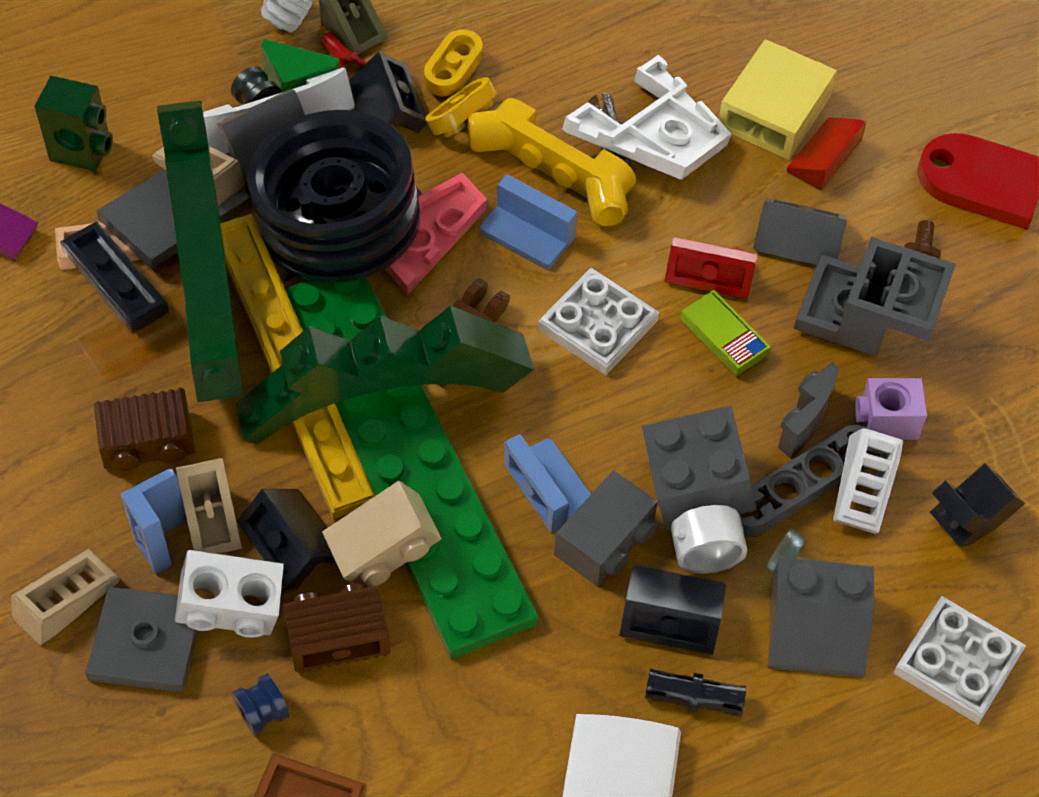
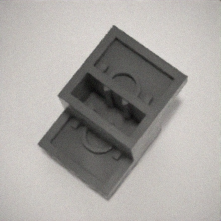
M874 237L870 239L860 267L821 254L797 315L794 329L874 356L878 354L887 327L929 341L956 264Z

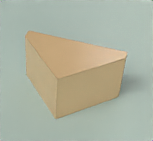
M223 458L177 467L176 472L194 551L220 554L242 549Z

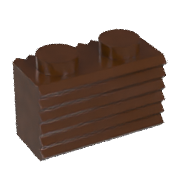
M179 387L176 391L170 389L167 392L161 390L158 394L152 392L149 395H133L131 398L124 397L121 400L115 398L113 401L105 400L103 403L97 401L93 404L99 452L105 469L114 468L119 471H128L136 468L140 463L160 460L164 463H174L182 460L186 455L196 453L189 406L185 389Z
M354 583L343 587L340 593L321 596L315 592H307L297 595L292 602L283 603L295 672L301 673L304 670L311 671L314 668L320 669L323 666L330 667L332 665H340L341 663L348 664L351 661L358 662L361 659L368 660L371 657L377 658L380 655L387 656L390 654L389 633L379 586L368 587L362 583Z

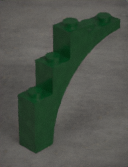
M449 306L420 330L379 316L351 340L309 326L279 351L282 365L235 404L243 440L259 444L282 427L313 411L356 396L385 389L429 384L478 386L504 393L535 369L522 333Z

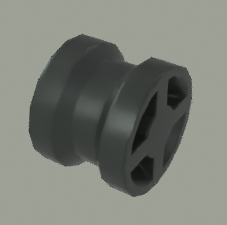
M256 66L249 67L240 72L231 85V95L239 103L243 104L282 93L281 88L275 82L268 81V75L260 67Z

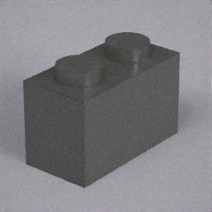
M613 470L556 532L554 555L598 587L609 574L615 577L620 573L629 559L630 554L628 552L637 542L643 545L653 535L658 525V522L655 521L658 501Z

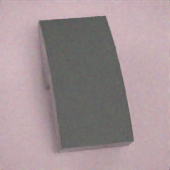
M833 362L820 373L813 371L804 378L798 387L800 396L797 407L791 410L781 423L780 427L783 430L778 448L789 458L797 454L810 440L826 413L839 368Z

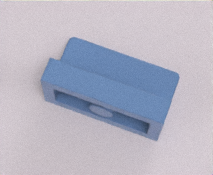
M506 174L497 185V206L480 225V234L536 265L549 270L576 238L578 212Z
M521 434L504 442L505 468L551 533L559 530L591 495L552 439L547 438L529 447Z
M167 469L120 494L133 539L155 575L172 566L163 533L187 520L177 476L173 469Z

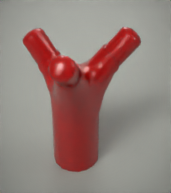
M327 32L321 37V44L332 57L339 58L340 68H345V65L349 63L360 67L366 64L364 59L359 58L356 52H350L332 32Z

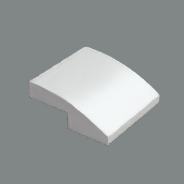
M576 714L562 797H672L681 737L680 729L662 723L634 718Z

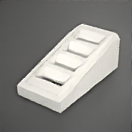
M864 428L849 436L833 522L873 534L879 532L900 461L903 440ZM866 451L879 454L880 457L867 454ZM865 466L877 470L876 476L860 472L861 467ZM856 485L874 489L873 495L855 490ZM851 502L869 506V514L850 509Z

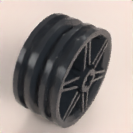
M326 110L307 114L291 120L273 131L258 146L251 158L247 182L260 234L271 259L282 269L294 276L321 283H341L362 279L384 270L397 261L408 250L417 235L420 225V206L411 152L401 133L381 118L353 110Z

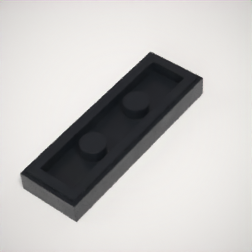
M97 221L60 241L62 251L132 334L170 313L168 303Z

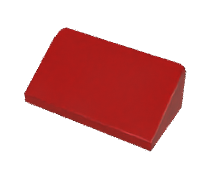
M828 117L789 164L786 171L822 190L861 142L866 121Z

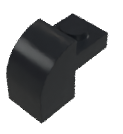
M984 463L958 487H955L946 480L938 486L932 494L940 503L930 513L960 547L975 543L994 531L1019 510L1025 502L996 470Z

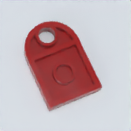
M949 133L938 136L931 140L923 149L918 164V177L923 188L932 197L945 204L1028 230L1039 199V156L963 133ZM931 160H943L946 163H948L950 167H937L931 162Z

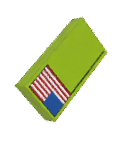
M715 290L681 310L680 320L736 377L767 357L770 353L771 346Z

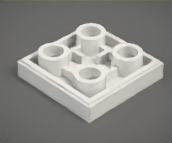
M590 268L538 321L537 330L606 376L658 321L659 312L593 268Z
M941 596L899 661L894 674L979 725L1026 645Z

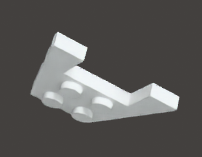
M659 55L639 67L634 78L635 83L658 97L657 101L624 124H619L587 102L566 116L562 128L566 133L680 180L725 148L731 136V132L702 101L696 104L685 92L688 85L679 76L673 79L666 71L667 62Z

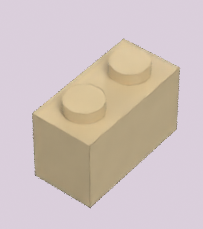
M397 481L322 531L343 578L352 583L365 584L368 587L382 584L390 577L391 572L406 562L420 559L427 554L429 547L442 539L420 494L400 481Z

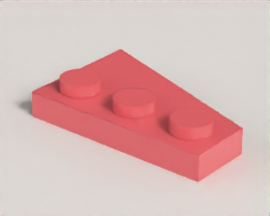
M463 172L418 197L420 225L417 235L408 250L397 261L385 268L387 273L407 296L487 210V199Z

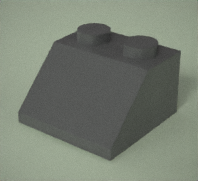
M778 557L770 589L768 668L864 678L874 613V566Z

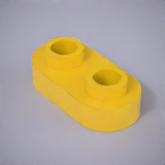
M456 30L444 38L424 67V84L429 92L437 96H451L464 86L482 60L483 43L479 35L470 30Z
M488 77L477 79L461 88L431 111L425 120L434 135L443 134L444 137H450L465 127L464 121L472 113L488 110L493 105L492 99L496 96L497 92Z

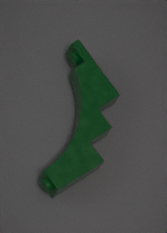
M202 100L157 106V113L165 153V166L177 239L187 318L190 363L197 402L243 396L238 341L231 304L221 218Z

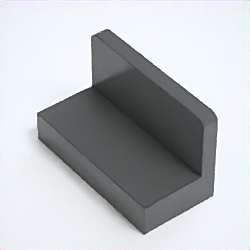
M766 197L753 248L759 252L815 265L818 264L821 254L838 259L848 216Z

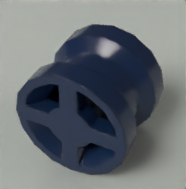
M268 673L258 678L255 686L249 689L239 688L232 692L235 705L253 736L264 731L265 725L272 720L282 721L290 717L287 705Z

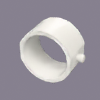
M723 505L702 506L686 511L672 522L671 532L678 565L684 571L695 574L716 573L732 568L745 559L748 549L740 515L736 509Z

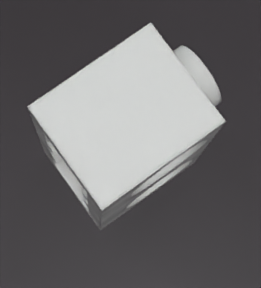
M188 550L181 569L175 622L187 624L189 628L199 631H209L214 628L235 630L238 635L253 638L271 635L279 616L284 564ZM207 589L214 594L215 598L203 599L194 590ZM243 596H255L263 605L252 606L245 602Z

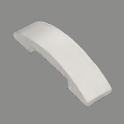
M344 67L306 79L307 85L292 89L296 91L305 115L326 110H351L355 107ZM276 95L235 108L227 104L203 112L209 146L224 154L229 153L217 123Z

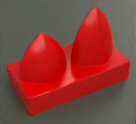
M673 237L664 282L706 291L715 290L717 293L748 299L758 254L744 252L738 246L724 248Z

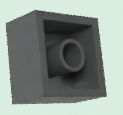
M732 405L642 426L665 530H671L672 522L686 511L702 506H729L736 509L739 514L756 510L751 481Z

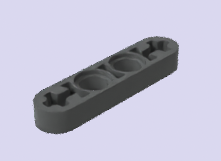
M861 425L844 427L753 484L752 491L756 510L762 507L763 499L766 505L760 509L757 520L753 516L744 518L742 514H739L744 536L757 537L764 534L839 486L844 466L841 456L847 450L849 436L860 429L868 428ZM866 451L867 454H870V455H874V454H875V453H873V452ZM816 461H822L832 468L833 474L826 478L815 476L810 471L809 465ZM862 466V467H861V471L864 470V469L867 468V467ZM781 483L790 484L796 488L798 496L792 500L781 499L774 492V487Z

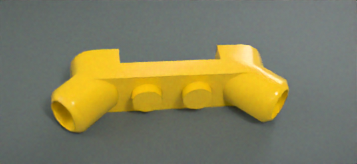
M507 98L495 111L475 112L469 116L467 121L470 148L473 151L505 150L521 159L528 167L536 168L550 176L559 185L574 190L588 199L592 221L598 225L614 226L626 217L628 205L625 196L635 186L636 176L631 167L619 157L603 149L595 159L591 158L536 126V110L515 98Z

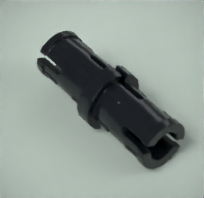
M650 668L645 699L688 706L687 711L697 712L699 708L741 717L746 696V686L703 679L704 674L693 673V677Z

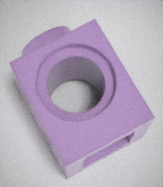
M868 378L863 396L856 397V421L863 422V426L869 430L901 440H918L927 418L922 378Z

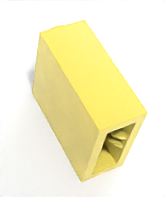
M765 39L723 98L719 120L732 135L790 160L830 99L837 70Z

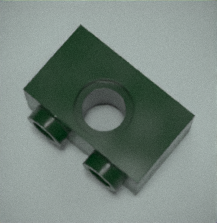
M50 76L34 106L49 161L96 171L103 156L109 155L113 143V136L108 131L106 122V106L102 104L99 88L96 85Z

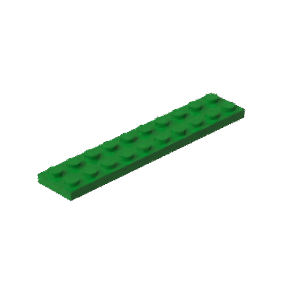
M366 277L341 283H321L308 280L285 288L303 331L310 326L351 340L379 316L387 318ZM412 385L379 390L335 403L375 496L397 481L404 483L420 494L442 538L429 547L426 555L418 560L406 562L405 565L450 659L452 660L538 625V615L422 386Z

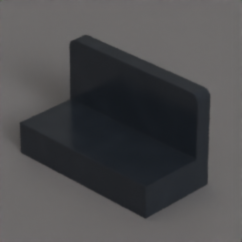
M378 51L350 78L351 93L359 112L374 115L392 126L397 123L417 133L427 125L425 120L426 114L407 64Z
M261 489L237 520V523L264 561L284 564L282 586L285 590L298 589L318 563H336L322 531L327 529L326 525L298 489Z
M633 566L619 636L713 655L722 617L726 584L643 566Z

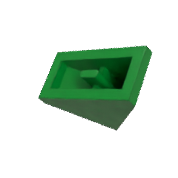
M263 39L261 43L264 72L268 75L269 81L275 82L282 92L307 85L306 79L340 69L339 58Z

